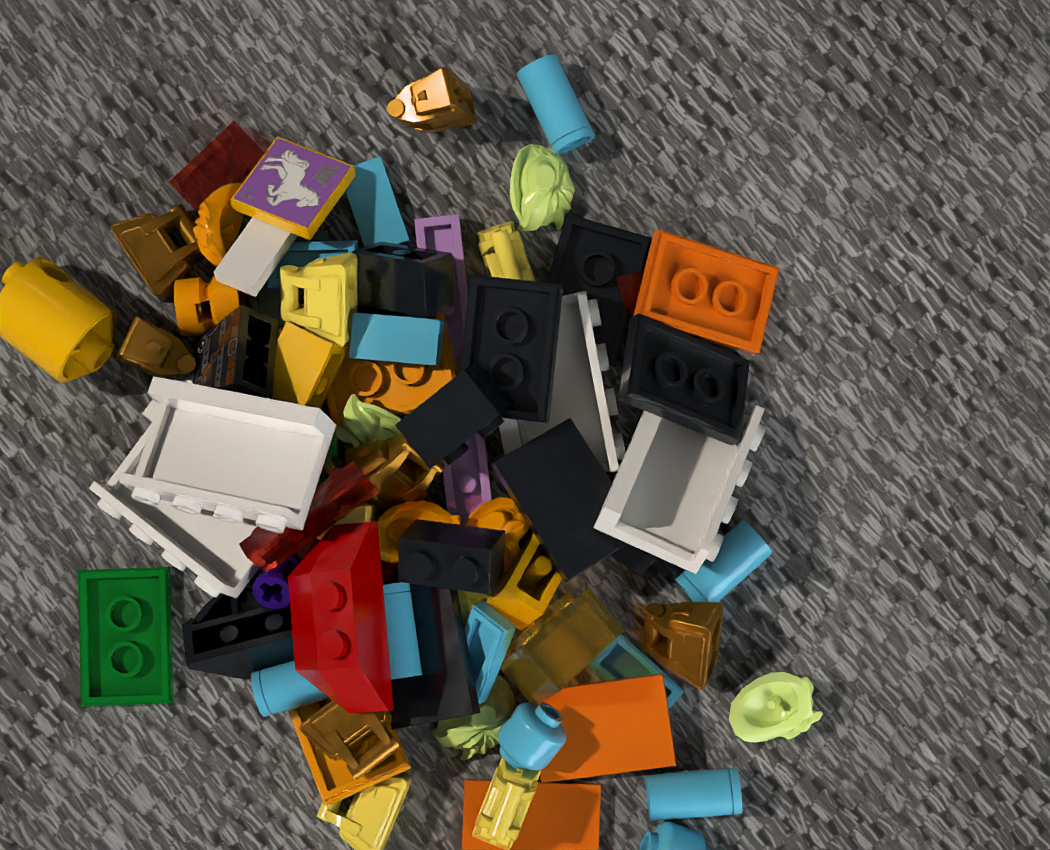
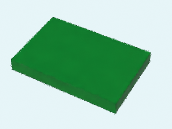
M170 567L78 570L81 707L173 703Z

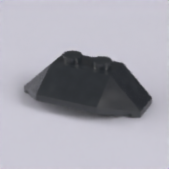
M256 578L248 582L237 599L220 593L217 598L213 597L203 606L194 619L190 618L182 625L187 667L191 670L247 680L251 679L252 672L294 661L290 604L281 609H271L261 605L252 593V586ZM268 585L266 589L267 593H269L271 589L270 585Z

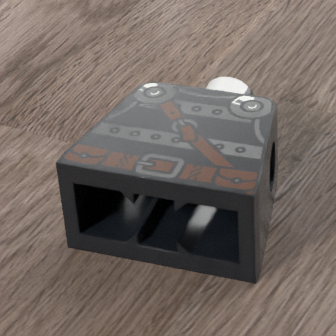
M244 305L236 308L200 337L197 343L195 370L188 374L187 383L272 399L279 321Z

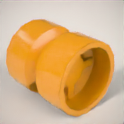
M215 275L210 283H206L202 277L175 280L174 305L181 336L184 338L204 335L241 305L246 306L245 292L217 282ZM210 300L211 309L204 310V301Z

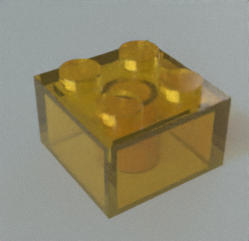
M589 588L582 591L576 597L568 591L558 601L553 602L546 608L543 615L536 619L526 630L521 631L511 640L507 650L508 655L504 658L500 669L530 703L537 705L565 687L625 630Z

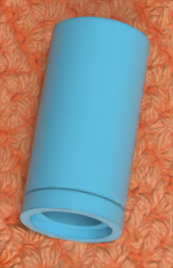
M556 54L539 58L517 72L516 75L555 155L567 153L586 144L595 137Z
M742 519L724 535L722 545L713 562L705 559L696 574L685 570L675 581L693 602H719L772 555L773 552L760 535Z
M403 582L383 585L391 680L422 675L410 585Z
M295 660L251 673L254 698L263 717L329 699L327 695L295 671Z
M737 768L646 775L650 821L742 814V793Z

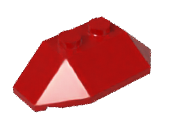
M378 521L333 525L288 576L295 671L348 713L391 711L394 708Z

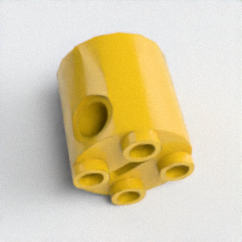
M37 256L26 265L16 261L6 270L1 280L5 286L0 292V337L59 383L69 382L101 368L111 356L115 347L113 331L119 318L117 311L47 257Z

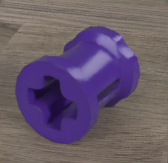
M273 549L262 563L264 568L263 574L256 578L252 586L254 598L261 605L271 609H281L290 604L288 576L302 561L299 556L287 549ZM287 564H289L290 569L288 572H285ZM268 585L271 586L269 593L266 592Z

